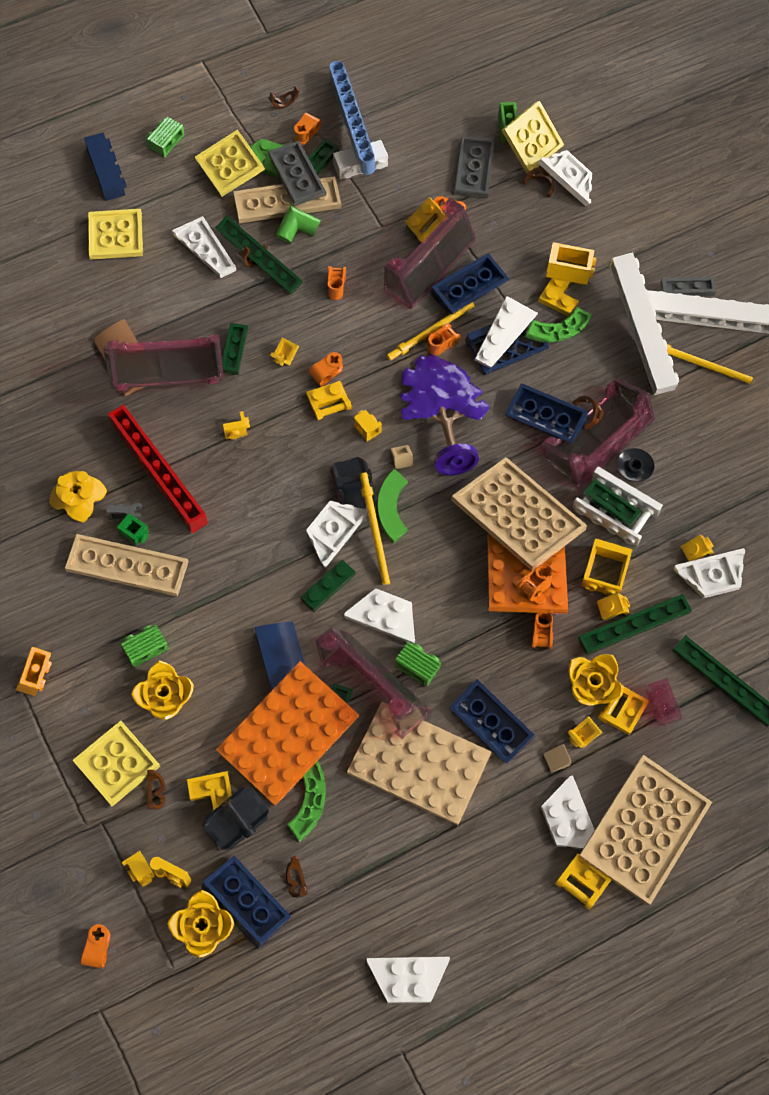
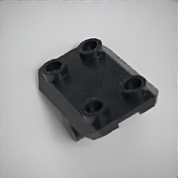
M359 457L343 462H335L330 471L340 504L353 505V507L361 509L366 508L365 498L362 497L360 474L367 473L369 485L373 490L372 499L375 507L377 495L372 482V473L368 469L367 462Z
M244 786L208 814L202 826L221 850H230L244 838H249L256 832V828L268 819L269 808L252 786Z

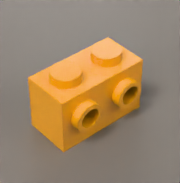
M31 647L16 687L17 691L36 696L38 690H43L46 681L43 679L44 673L49 672L52 663L49 661L50 652Z

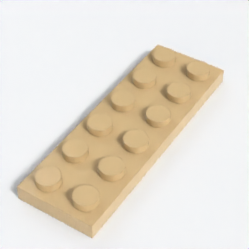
M335 176L320 179L326 190L325 196L297 205L295 208L305 213L340 209L341 200ZM283 184L233 191L239 224L284 217L289 205L294 207Z
M77 534L65 570L178 597L189 561L182 557Z

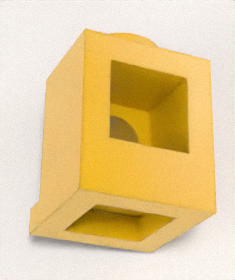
M366 410L359 411L355 415L354 427L366 442L382 433V423L380 421L377 422L374 415H370Z
M141 851L122 862L133 882L138 880L141 887L151 883L152 878L155 877Z

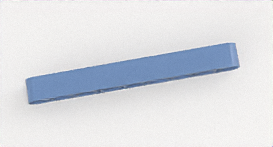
M334 61L329 65L330 80L361 173L369 175L375 171V155L345 66L340 61Z

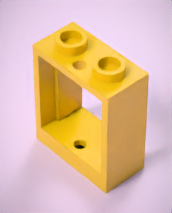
M553 242L546 277L588 285L589 278H593L596 258L593 257L594 250ZM556 260H562V261H567V262H572V263H577V264H583V265H587V267L578 266V265H573V264H568V263L557 262Z
M595 538L581 586L589 591L602 592L606 596L617 592L620 594L633 549ZM596 554L623 562L616 586L589 578Z

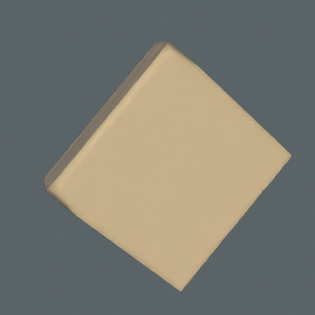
M409 445L391 448L396 469L413 466V454Z
M564 744L543 754L551 773L569 767L571 764V759Z

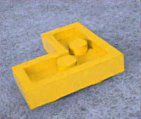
M554 278L550 280L538 302L568 317L571 316L578 305V300L564 294L570 282Z
M228 771L187 779L190 800L195 801L211 797L213 810L232 796Z

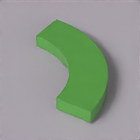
M576 307L570 317L558 324L541 323L532 320L525 337L549 343L570 339L587 325L592 314Z
M396 469L385 479L378 497V514L381 526L393 543L397 542L408 531L400 520L397 511L399 494L408 484V480Z
M318 761L302 777L305 784V799L298 814L287 824L298 842L303 840L316 826L325 804V779Z

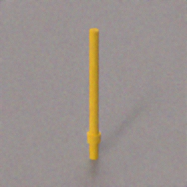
M472 302L453 315L449 314L406 343L402 342L395 350L386 355L387 359L391 361L400 354L404 355L411 347L439 330L442 326L452 322L475 307L474 303Z
M667 344V353L669 355L748 384L752 382L753 377L671 348V345Z
M361 473L362 497L365 498L382 584L388 585L390 580L372 499L373 490L369 485L367 473Z

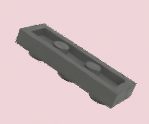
M714 277L662 278L660 282L661 290L666 293H680L689 296H715L716 294Z

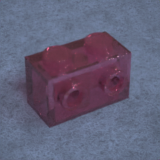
M665 678L648 684L650 691L646 693L650 703H655L657 710H654L657 722L661 721L663 726L682 720L681 712L668 679Z

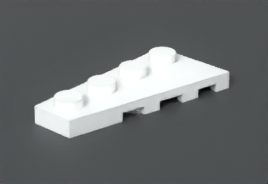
M203 216L172 230V234L220 278L236 271V266Z
M508 296L505 297L474 360L491 368L538 313Z

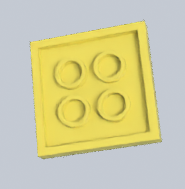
M540 101L532 104L502 129L504 136L526 174L540 166L538 161L542 157H550L564 145Z
M238 129L195 156L196 161L221 197L265 170L263 164Z
M141 209L88 212L90 260L143 256Z
M122 721L118 722L73 759L77 767L112 807L148 777L147 770H157L160 767L159 763Z

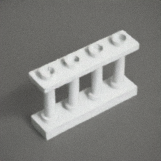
M597 467L592 481L597 479L627 502L642 510V515L633 528L629 529L622 525L619 520H614L607 516L606 511L601 507L597 510L589 505L591 500L587 497L583 500L576 497L572 508L578 514L590 518L596 525L605 527L611 534L623 538L626 543L638 546L642 537L638 534L649 516L657 518L663 505L602 468Z

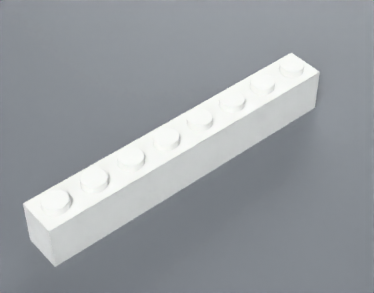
M633 252L614 257L611 260L610 268L653 394L658 395L675 390L679 383V377L676 372L674 373L672 357L668 356L667 342L661 336L662 328L660 323L656 321L655 308L650 304L651 297L649 291L645 289L644 276L639 272V261L634 257Z
M649 291L651 297L650 304L656 311V320L769 334V304L762 305L752 302L746 303L735 300L689 296L680 293Z

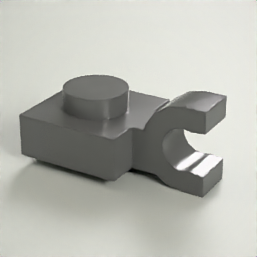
M134 503L130 508L123 504L107 505L109 520H123L129 513L138 520H141V514L134 513L135 510H142L141 503Z

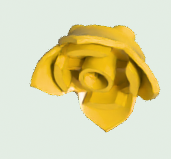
M72 471L58 478V483L51 492L49 503L54 509H65L72 519L84 523L93 512L94 502L101 501L105 497L107 489L101 481L89 476L86 472Z
M598 655L591 661L578 657L570 661L568 674L572 683V694L579 703L588 706L600 703L607 704L622 697L623 687L616 679L618 664L614 655ZM596 680L597 685H592L591 681Z
M159 660L148 671L147 680L138 683L131 694L135 702L140 707L150 711L152 716L161 720H167L175 716L189 700L194 685L189 678L178 676L171 665ZM162 691L168 693L165 697L159 696L162 694Z
M203 890L194 894L189 899L187 907L184 910L175 912L168 921V927L172 935L185 944L186 950L191 955L198 958L211 954L218 943L230 935L234 926L230 913L226 910H221L216 899ZM201 921L208 925L207 928H204V931L196 928L197 924L200 925Z

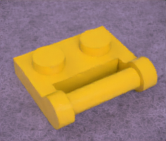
M428 197L405 223L417 238L425 244L428 241L427 238L449 218ZM438 215V218L424 231V233H422V231Z
M341 381L306 392L317 421L323 419L324 416L345 409L346 411L352 409L351 402L346 395ZM342 401V403H340V404H337V405H334V406H331V407H328V408H325V409H322V410L319 409V408H322V407H325V406H328V405H331V404H334V403H337V402Z
M622 686V696L627 697V700L617 717L614 718L611 714L620 698L612 703H608L605 710L600 712L598 719L630 736L649 700Z
M577 854L555 885L559 888L563 887L585 904V908L590 910L612 879L579 858V854ZM569 875L593 893L591 898L567 881Z
M159 857L151 859L150 866L154 870L156 877H167L172 885L178 888L182 886L188 888L192 881L188 872Z

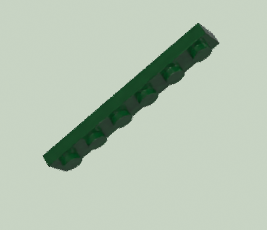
M228 215L215 227L220 234L240 251L244 247H248L250 252L247 257L289 294L292 295L303 283L302 279Z
M684 594L582 634L578 637V640L585 654L589 655L688 615L692 612V609Z
M685 635L675 646L673 652L764 726L768 727L769 701Z

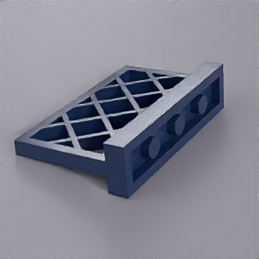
M491 325L467 334L465 342L468 347L470 346L475 357L478 353L476 345L483 343ZM520 334L517 340L513 342L515 344L513 351L507 349L504 352L511 355L510 360L498 359L494 367L489 369L480 363L479 365L484 375H487L543 352L549 346L547 342H541L542 347L531 346L532 339H530L529 345L520 342ZM517 345L527 348L526 353L522 355L516 353Z

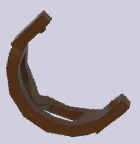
M294 86L293 91L281 95L279 99L275 97L274 92H270L268 99L274 107L278 109L285 108L295 102L300 89L298 86ZM291 94V99L288 102L281 104L283 102V98Z
M543 167L532 169L523 180V184L526 185L533 178L545 179L551 186L547 197L550 198L555 190V178ZM535 172H542L543 174H533V173H535Z
M244 247L240 253H237L236 257L243 261L247 267L256 265L253 261L248 262L247 255L250 249Z
M579 396L572 401L573 405L577 406L581 402L592 403L593 406L591 419L583 425L587 430L601 421L604 410L600 406L601 404L594 401L591 397Z
M147 770L148 810L160 809L166 801V797L161 794L166 790L165 782L160 773L155 772V770ZM158 779L160 783V788L154 793L160 798L159 804L152 803V780Z
M293 856L287 865L286 883L291 885L289 894L292 897L298 898L308 895L299 858L298 856ZM291 869H298L302 884L299 893L294 891L299 883L291 879Z

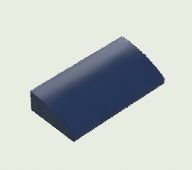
M487 253L432 286L430 294L446 311L453 315L509 281V278L491 255Z
M521 383L505 416L572 444L588 418V411Z
M280 622L255 627L271 691L300 661L305 665L293 622Z
M478 679L449 707L506 764L536 737Z
M235 856L231 857L202 883L201 888L216 899L221 910H226L230 913L234 924L257 949L263 946L291 918V915Z

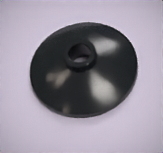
M631 448L621 453L617 461V468L621 476L626 480L643 482L651 477L655 464L648 452L639 448Z

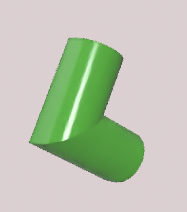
M289 205L275 237L291 245L297 229L314 236L321 220Z

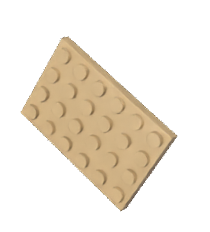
M506 457L452 495L451 499L531 571L579 536L587 527L584 522Z
M381 702L347 774L458 826L489 760L491 751Z
M642 755L578 857L607 875L613 882L649 906L712 802L645 755Z

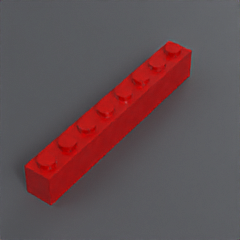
M123 404L108 413L113 428L189 531L193 534L206 526L208 522L205 512L126 406Z

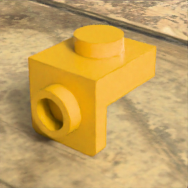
M282 337L274 353L271 352L270 356L274 357L273 361L283 366L285 363L290 366L299 346Z
M243 411L240 412L241 421L223 424L225 439H237L241 436H247V428H250L248 417H244Z
M698 535L680 546L689 562L698 560L706 554L711 555L714 553L711 549L714 547L708 537L705 538L702 535Z
M618 592L597 601L602 619L604 620L622 613L625 615L630 614L628 609L630 604L627 597Z
M587 717L573 730L568 731L570 742L575 747L579 746L580 748H585L603 733L590 717Z

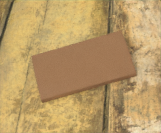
M125 319L108 327L93 339L125 396L158 381L156 372Z

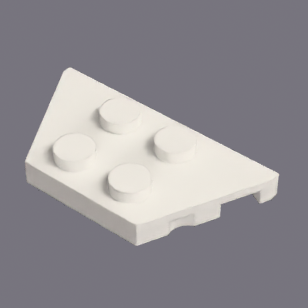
M566 150L560 154H553L548 158L542 157L538 161L540 166L583 205L587 207L591 203L589 193L592 190V172Z
M329 501L307 528L306 533L324 568L328 566L368 516L367 508L361 509L353 507V505H342L338 502Z
M745 549L678 564L673 569L702 598L739 590L742 582L741 574L743 572Z
M375 588L344 614L345 619L406 643L409 642L412 645L415 643L412 602Z
M572 775L541 806V810L555 846L572 847L573 849L582 850L593 834L594 827Z
M450 957L367 958V964L388 1004L431 1003Z

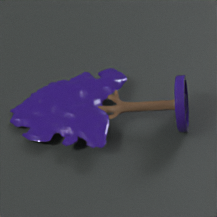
M433 354L419 356L414 362L416 365L415 370L406 367L402 372L403 385L412 386V390L409 393H402L400 395L405 402L410 401L408 407L403 408L400 412L402 414L401 418L409 420L432 417L435 421L440 422L445 434L447 447L441 449L435 456L436 470L440 474L447 476L464 474L477 465L479 456L477 449L472 445L456 444L452 430L453 421L462 416L480 420L488 411L489 405L483 399L478 402L475 401L482 394V390L473 383H470V377L465 370H462L451 361L447 362ZM447 409L454 410V413L450 418H447Z

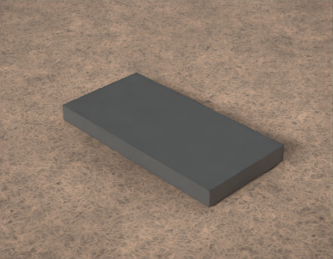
M461 136L454 195L488 198L495 140Z
M299 141L268 151V157L294 207L326 195V190Z

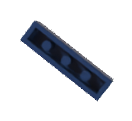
M104 132L85 137L86 149L105 201L125 196L124 188H127L124 177L120 178L122 174L119 164H115L117 159L114 151H110L112 149L110 139L105 138Z

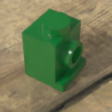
M130 513L117 526L119 535L125 537L136 546L139 543H144L149 536L147 525Z

